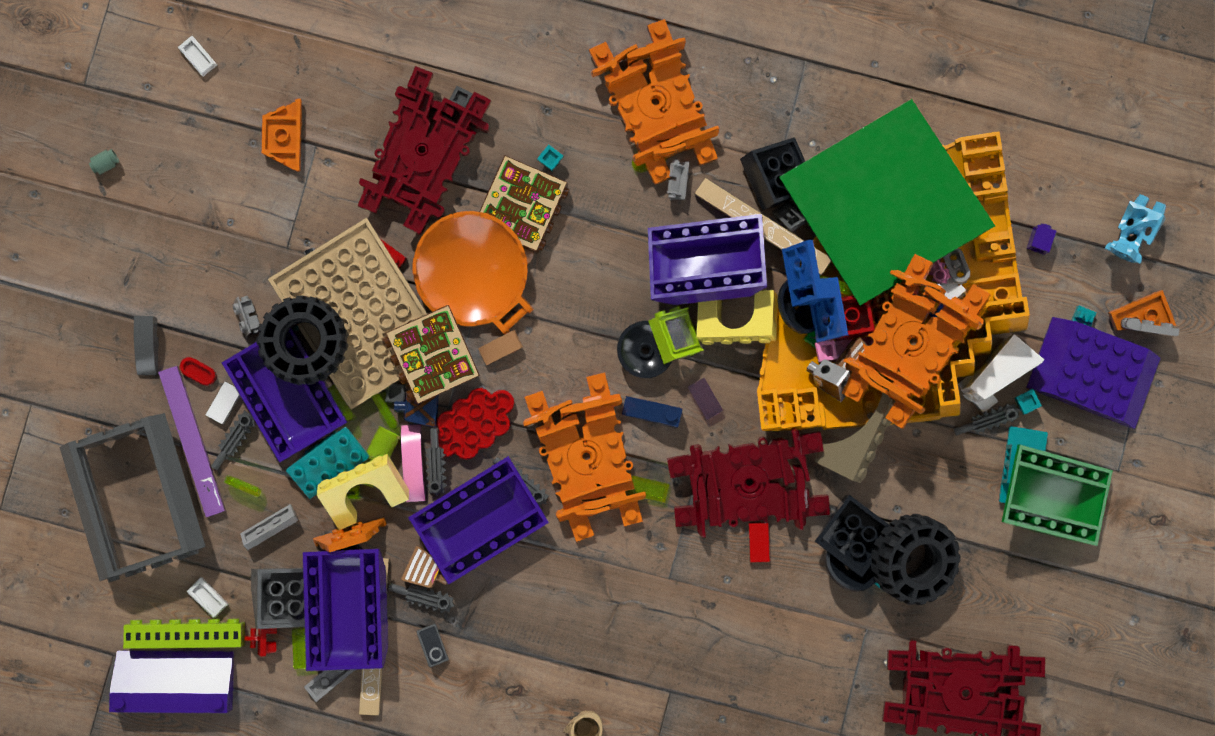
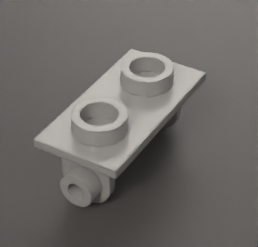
M672 160V163H670L669 176L672 177V180H669L667 191L670 200L685 199L689 162Z
M244 296L240 301L239 297H237L233 304V311L235 315L239 316L240 331L246 337L250 335L251 331L253 334L259 333L257 315L249 317L250 313L255 312L252 300L248 296Z

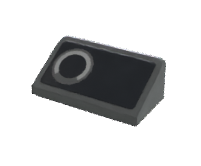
M436 623L416 631L429 668L449 660Z

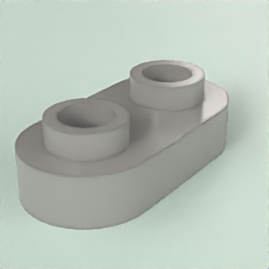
M958 248L943 257L947 269H950L949 275L952 281L956 284L966 283L970 278V269L961 249ZM951 256H956L957 259H956V260H951L950 257H951ZM960 272L964 274L961 278L957 276Z

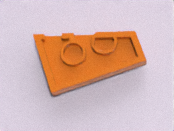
M1163 290L1108 312L1114 330H1129L1120 325L1121 320L1124 318L1139 319L1141 323L1142 320L1154 321V325L1161 326V322L1176 326Z

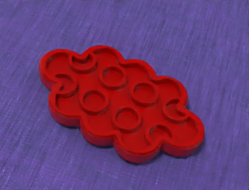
M476 388L469 393L467 399L456 400L451 411L441 413L436 422L440 432L438 434L439 447L445 449L443 453L446 454L443 458L450 457L456 453L462 459H472L478 454L480 448H490L494 444L495 437L505 435L510 428V420L507 414L514 407L513 396L505 390H498L491 394L486 389Z

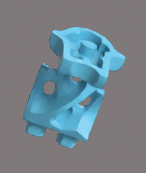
M1141 194L1134 202L1130 201L1118 226V229L1121 230L1119 240H1113L1112 243L1109 242L1105 249L1121 259L1141 264L1142 256L1139 251L1144 241L1148 245H1151L1158 231L1165 222L1166 205L1156 201L1152 210L1146 208L1150 199ZM1132 218L1134 220L1133 225L1127 226V221ZM1151 227V234L1146 236L1147 228ZM1134 233L1137 235L1136 240H1127L1130 234Z

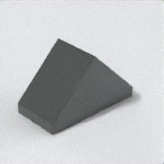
M789 202L772 211L779 224L791 233L796 232L807 223L806 219Z

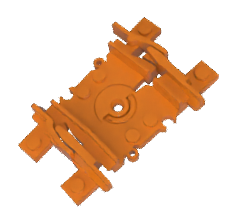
M665 19L647 25L652 43L646 45V47L638 48L635 44L613 57L606 42L589 49V53L597 67L591 71L592 77L594 78L609 70L611 72L604 76L605 86L608 92L613 94L609 98V104L611 106L619 104L617 110L626 126L625 132L631 130L635 134L634 137L629 139L638 150V153L633 155V162L636 166L645 164L654 185L671 178L669 176L670 170L665 160L683 151L693 149L699 166L717 160L718 157L711 138L718 136L720 129L719 126H715L703 131L700 130V128L707 126L704 119L705 115L698 113L703 105L700 101L693 103L695 97L688 81L690 74L682 75L680 73V70L684 69L686 64L681 62L682 55L679 51L685 48L686 40L685 37L673 40ZM626 59L627 69L622 72L618 63ZM645 59H649L651 71L648 75L649 84L643 75L647 69V65L643 61ZM657 99L659 101V104L654 105L652 103V100Z
M914 254L905 273L899 270L890 271L892 276L905 281L906 287L897 283L895 288L891 290L893 293V303L891 304L888 301L883 303L882 308L888 313L882 315L874 332L868 334L869 337L873 338V344L870 346L863 344L864 351L863 353L858 352L859 356L856 360L854 358H844L843 360L846 363V369L852 371V374L841 394L860 403L868 387L871 386L888 395L896 402L885 418L901 429H904L915 411L922 414L926 410L911 400V396L915 395L918 398L925 396L931 388L930 381L933 384L940 383L941 377L936 372L942 371L951 356L958 353L953 348V345L956 341L965 343L964 336L970 327L976 330L982 327L984 320L978 315L992 296L973 284L963 300L957 297L951 300L945 296L946 291L941 286L925 280L934 263ZM921 287H925L923 296H917ZM939 304L944 305L941 311L935 314ZM929 313H933L937 316L931 317L930 320L926 323V325H924V322L927 319ZM913 338L917 339V343L915 345L910 344V341ZM881 374H883L885 377H887V378H889L890 380H892L893 383H891L890 381H888L887 379H885Z
M605 372L586 377L591 396L583 397V403L573 404L571 400L549 408L543 391L525 397L531 417L524 420V427L540 421L544 423L543 426L535 429L540 442L545 444V446L539 449L540 455L546 456L549 454L547 462L553 476L552 484L559 483L561 485V490L555 494L560 496L564 508L556 512V517L560 522L569 521L576 542L594 536L588 517L610 509H620L624 526L643 522L638 500L645 499L646 492L628 496L625 493L627 490L634 489L631 474L626 472V470L633 468V463L631 461L624 463L626 454L621 438L624 432L617 433L614 430L615 425L621 423L616 418L614 407L622 404V398L620 394L610 395ZM560 410L561 419L566 418L555 425L552 414ZM585 411L586 424L582 427L583 437L580 438L576 429V425L580 424L576 413ZM584 453L590 454V458L588 460L583 459ZM627 463L631 465L629 468L626 467ZM599 497H602V498H603V499L594 500V501H582V500H587V499H596V498H599Z

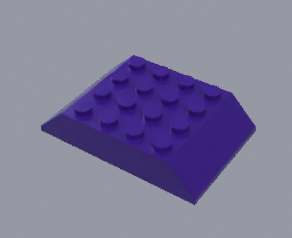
M762 214L648 228L651 300L679 305L750 297L767 287Z
M1052 317L1038 354L1044 361L1033 368L1026 388L1033 389L1040 394L1135 429L1160 357L1150 349L1082 323Z
M291 328L285 339L287 351L295 358L305 359L310 357L311 355L294 329ZM257 342L221 362L279 462L284 461L347 423L341 406L325 380H320L312 385H296L278 378L263 364L264 361L258 353L259 345H257Z
M509 456L408 517L448 584L549 523Z
M380 549L303 552L306 671L384 668L388 651L386 567Z

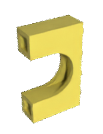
M774 290L759 291L755 294L754 313L751 320L745 326L737 329L723 326L721 320L722 300L698 302L696 338L702 344L713 345L714 342L732 344L740 341L742 344H750L751 341L770 343V341L777 339L778 295Z
M388 454L378 456L366 464H360L348 472H341L337 477L330 480H323L318 484L317 488L319 500L339 530L357 523V511L347 496V492L356 485L371 484L381 490L391 507L409 500V489Z

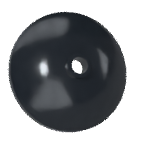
M786 280L778 294V308L783 321L790 329L797 333L807 334L814 332L810 305L792 306L788 281Z
M639 321L628 326L618 340V359L622 367L635 377L653 378L659 376L672 363V361L666 364L663 363L648 321ZM644 347L649 349L648 354L642 353Z
M826 551L825 566L827 572L840 587L849 591L860 592L867 590L876 582L874 579L875 573L872 571L871 566L861 577L849 567V570H847L845 564Z

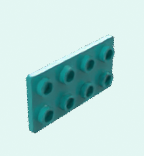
M1013 426L1009 427L999 502H1006L1017 445L1020 444L1046 451L1047 432Z
M344 427L338 432H332L305 451L303 456L290 465L286 471L306 496L311 499L317 495L318 484L323 480H330L337 477L341 472H348L367 460L369 454L349 429Z

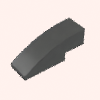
M134 316V353L137 375H157L159 347L157 317Z

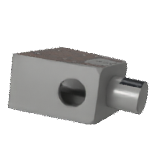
M826 359L822 360L819 365L813 361L808 365L807 372L813 375L815 385L842 402L846 396L841 393L850 377V371Z

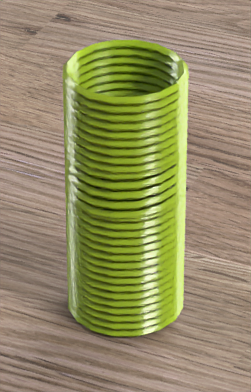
M378 426L379 428L366 450L369 454V459L361 464H366L369 461L371 462L373 458L386 454L391 457L401 437ZM365 484L371 488H375L374 485Z

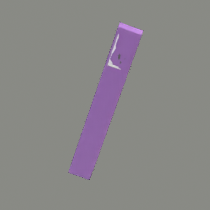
M175 366L160 371L158 373L205 516L210 517L226 511L179 367Z

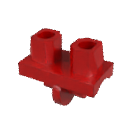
M250 628V636H245L244 640L250 641V648H256V641H258L257 655H260V657L266 656V654L276 652V641H266V634H276L277 628L258 629V635H256V628Z

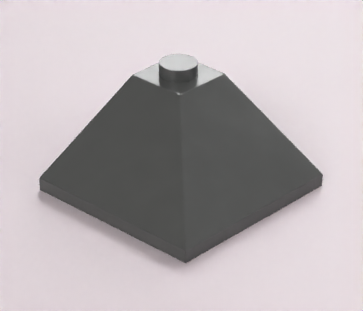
M303 568L251 569V593L256 629L305 627Z

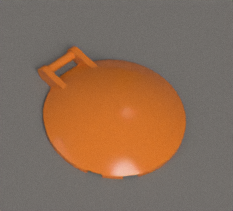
M478 211L456 212L432 224L419 240L412 265L415 287L422 301L432 312L449 305L457 324L461 326H478L493 322L503 334H507L510 332L509 329L524 315L534 310L522 296L528 274L525 250L515 232L500 219ZM520 303L522 308L507 322L503 323L500 319Z

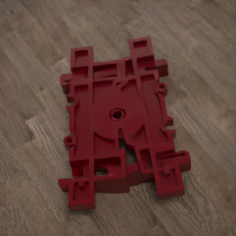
M415 66L407 88L399 86L396 89L395 96L401 102L398 109L393 111V114L398 116V121L395 123L388 122L390 128L383 143L384 151L379 148L374 153L376 158L380 160L374 164L372 178L378 180L379 183L375 184L360 178L359 184L365 187L357 206L376 214L383 197L392 199L395 203L411 210L403 226L421 235L431 215L438 218L445 216L444 207L439 205L443 200L441 197L443 193L448 192V189L443 187V183L447 180L453 182L452 176L461 161L460 153L463 156L470 154V149L466 145L470 144V142L473 143L477 132L469 128L473 126L487 134L489 133V124L482 121L492 101L475 91L466 108L445 97L442 102L435 101L434 93L427 91L434 74ZM432 110L436 112L435 116L433 117L435 126L432 129L431 133H428L431 123L429 122V116ZM456 113L461 116L457 124L451 120L455 117ZM420 147H425L424 153L418 151Z
M792 428L791 434L794 447H789L788 440L777 438L771 439L768 443L767 439L761 436L757 440L758 445L754 443L737 446L728 444L729 449L725 453L720 451L719 446L715 450L702 452L701 445L695 444L690 446L691 455L667 458L670 478L690 475L693 492V505L674 506L675 526L697 525L698 534L702 538H706L705 519H708V517L710 526L722 527L721 523H725L728 520L731 527H736L738 525L737 519H740L742 522L763 520L765 523H768V516L774 515L777 522L784 518L786 522L794 520V525L798 529L803 530V526L806 525V517L830 515L828 494L809 496V489L805 487V481H810L805 455L824 451L821 432L817 431L799 435L798 429ZM798 458L802 468L800 465H792V471L787 460ZM708 474V476H707V490H706V489H705V482H706V475ZM782 478L785 486L795 482V487H782L779 482H769V480ZM752 479L753 484L747 485L746 481Z
M910 640L909 650L887 649V670L906 671V678L903 679L902 703L884 701L883 722L904 724L905 733L908 735H916L918 727L931 728L936 733L937 727L943 725L945 734L958 732L965 734L974 733V736H978L980 733L981 736H985V733L988 736H1001L1002 728H1004V736H1040L1041 724L1022 721L1025 697L1019 694L1018 686L1025 685V676L1045 677V657L1020 656V647L1012 644H1007L1006 654L989 651L990 655L987 659L982 657V651L980 650L976 653H954L952 655V650L944 647L941 650L942 655L931 650H920V660H917L916 640ZM1006 686V693L996 690L998 687ZM963 690L969 691L967 697L962 695ZM985 692H994L993 697L985 696ZM1005 709L1012 710L1008 718L1003 717Z

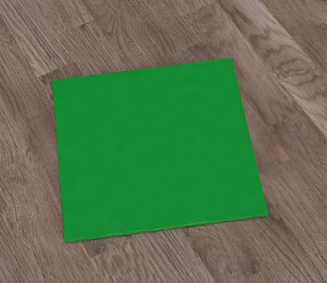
M912 99L779 177L860 306L892 288L897 283L902 282V280L892 276L890 271L899 270L905 273L914 254L934 263L995 227V224Z

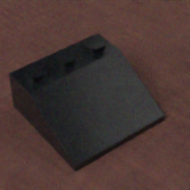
M795 137L753 150L740 159L762 211L793 200L779 177L805 162Z
M845 495L814 542L859 576L863 577L873 562L871 553L875 547V540L879 538L880 532L885 527L887 528L889 524L851 495Z

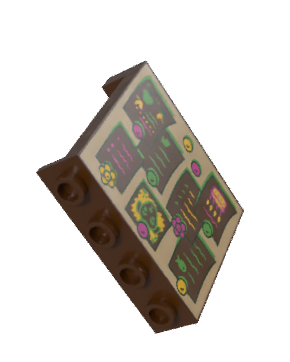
M504 155L479 212L492 215L506 223L518 236L523 247L538 254L539 250L543 251L547 241L544 240L546 234H550L553 229L554 223L552 221L554 216L558 217L561 211L562 198L566 199L570 189L567 188L568 183Z
M449 305L382 333L384 337L382 338L383 345L386 349L389 348L391 363L394 367L397 366L399 371L398 378L402 385L405 384L407 389L405 392L409 402H413V404L422 403L480 376Z

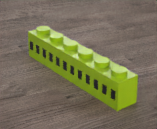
M238 618L227 619V622H220V619H208V622H201V619H189V623H181V619H170L169 623H162V619L150 620V623H142V620H130L129 624L124 625L123 649L245 646V622H239Z

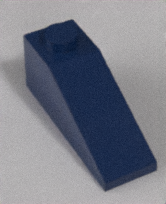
M626 396L622 415L678 428L683 408Z

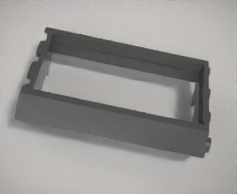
M165 413L148 416L131 423V425L127 423L117 426L106 432H99L80 439L78 443L74 440L59 447L99 581L108 580V583L119 580V576L124 574L127 578L146 571L148 566L154 569L173 562L172 558L177 557L178 560L198 554L199 549L206 547ZM145 431L181 549L120 568L85 450L98 447L105 442L123 439L133 433Z

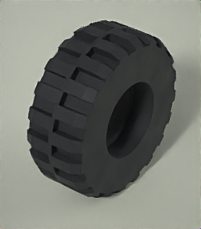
M304 295L296 296V298L288 297L283 299L284 302L274 304L272 306L273 309L269 313L266 312L263 316L264 321L258 327L259 337L256 338L257 345H259L258 353L260 358L263 359V364L278 378L296 385L316 384L320 380H326L331 373L334 374L338 370L339 364L343 363L345 351L348 350V333L338 313L324 301L311 296L305 297ZM299 323L314 325L321 336L320 346L317 351L305 359L293 357L285 347L287 333L293 326Z
M912 514L911 516H901L899 520H893L887 528L885 527L880 532L881 535L878 539L876 538L875 547L871 553V558L873 559L871 569L875 573L874 579L876 583L880 585L884 592L908 605H924L927 601H935L938 596L944 595L948 587L953 585L954 578L959 572L958 566L961 556L958 552L960 548L958 542L955 541V535L952 531L948 530L947 526L928 516ZM924 544L925 558L922 565L915 572L907 574L906 562L908 556L916 547Z

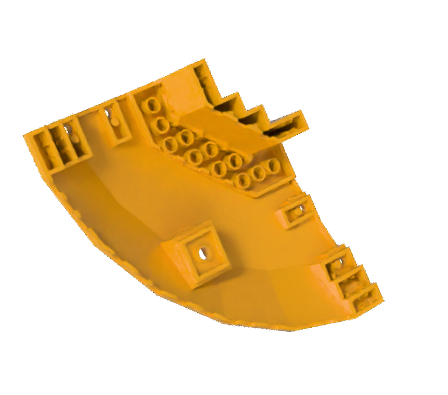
M1000 131L960 137L953 143L943 145L995 224L994 228L960 247L970 269V278L966 283L958 285H962L966 289L967 294L972 285L975 284L992 296L978 315L984 320L982 327L979 330L970 327L964 336L965 343L956 341L953 345V348L958 353L951 356L942 371L936 372L941 377L940 383L933 384L930 381L931 388L925 396L920 398L915 395L911 396V400L926 410L922 414L915 411L907 423L939 420L942 417L960 415L957 377L974 375V356L991 354V335L1025 331L1028 328L1030 314L1027 297H1022L1017 269ZM994 184H999L1000 187H999V188H994L993 185H994ZM817 237L813 239L814 247L828 256ZM1006 245L1008 248L1006 250H1002L1001 246ZM951 256L950 259H951V260H956L957 257H956V256ZM941 258L940 262L945 263L944 259ZM831 262L823 275L820 276V279L838 277L841 297L852 296L853 294L833 262ZM960 272L957 276L961 278L964 274ZM927 275L926 281L937 284L936 281H932L933 275ZM895 286L887 290L889 300H892V296L890 297L889 293ZM940 303L935 314L939 313L944 305ZM871 306L874 327L876 328L878 323L875 322L876 315L873 314V308L875 307ZM778 308L777 339L770 341V343H765L759 386L757 388L761 430L782 431L791 430L792 428L803 430L814 427H822L825 430L864 426L870 420L867 414H874L877 409L882 392L869 386L860 403L847 396L840 402L815 385L813 375L807 372V367L812 361L818 365L821 363L818 361L816 349L803 340L806 334L797 333L785 324ZM929 313L927 319L924 322V325H926V323L930 320L931 317L937 316L933 313ZM810 415L815 417L811 422L807 420Z

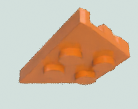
M296 99L295 102L287 106L283 105L274 112L262 115L261 153L297 172L301 171V99Z
M385 517L366 523L357 522L349 528L341 530L336 528L332 533L315 537L313 541L316 547L320 545L321 549L333 552L368 541L379 532V527L386 526L387 523Z

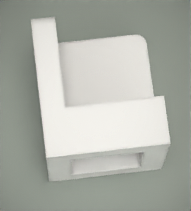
M951 278L947 279V284H937L946 291L945 296L950 300L954 297L960 299L966 294V289L962 285L959 286L953 282Z

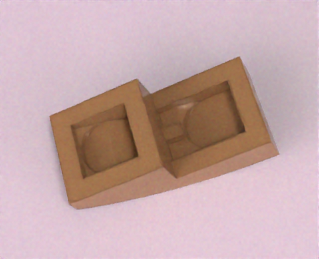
M514 330L478 348L487 366L523 348Z

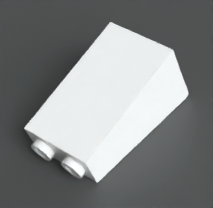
M1015 334L1009 336L998 345L970 381L961 389L964 393L963 396L970 402L985 400L1041 364L1044 359Z

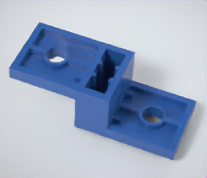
M806 240L782 249L792 306L810 305L817 343L847 336L848 330L838 277L820 279L813 240Z

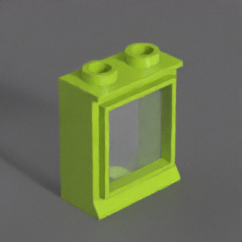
M680 306L670 309L669 313H666L665 310L654 314L655 318L648 321L664 364L704 351L696 338V333L687 311L688 307L680 309Z

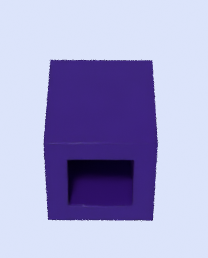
M1043 223L1033 227L1026 249L1043 255L1049 253L1056 230L1051 229L1050 225Z

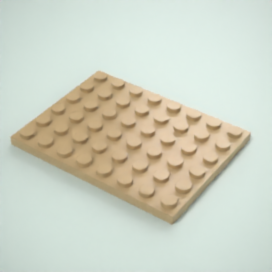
M365 218L268 279L282 302H284L283 299L296 298V296L300 295L315 297L330 305L342 318L348 333V350L345 351V359L337 367L338 370L329 376L351 410L399 380L397 366L394 367L391 363V353L389 348L386 349L383 345L382 338L384 337L382 333L427 314L373 226ZM310 323L297 324L315 353L321 342L318 329Z

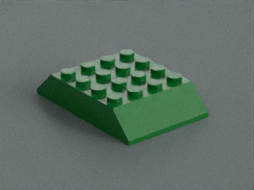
M1018 444L1001 522L1070 541L1098 546L1113 470Z

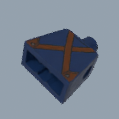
M439 395L419 404L409 402L406 396V402L395 401L394 413H405V421L437 428Z

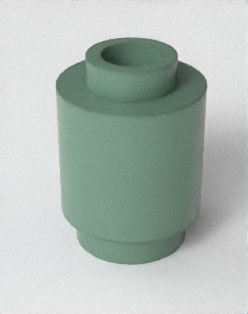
M106 149L91 157L89 165L94 173L98 172L101 175L116 167V164L120 161L113 149Z

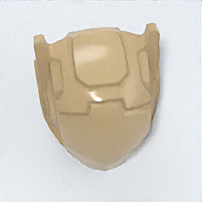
M581 711L578 716L569 722L563 732L568 733L569 736H602V719L596 712Z

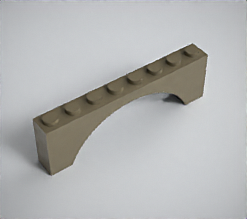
M913 338L911 339L910 344L915 345L917 343V339ZM885 377V379H887L888 381H890L891 383H893L892 380H890L889 378ZM882 393L879 405L870 420L852 436L835 443L823 444L824 451L818 452L814 462L852 481L861 483L867 475V468L870 462L875 458V451L878 445L884 439L886 428L891 424V421L885 417L896 401Z

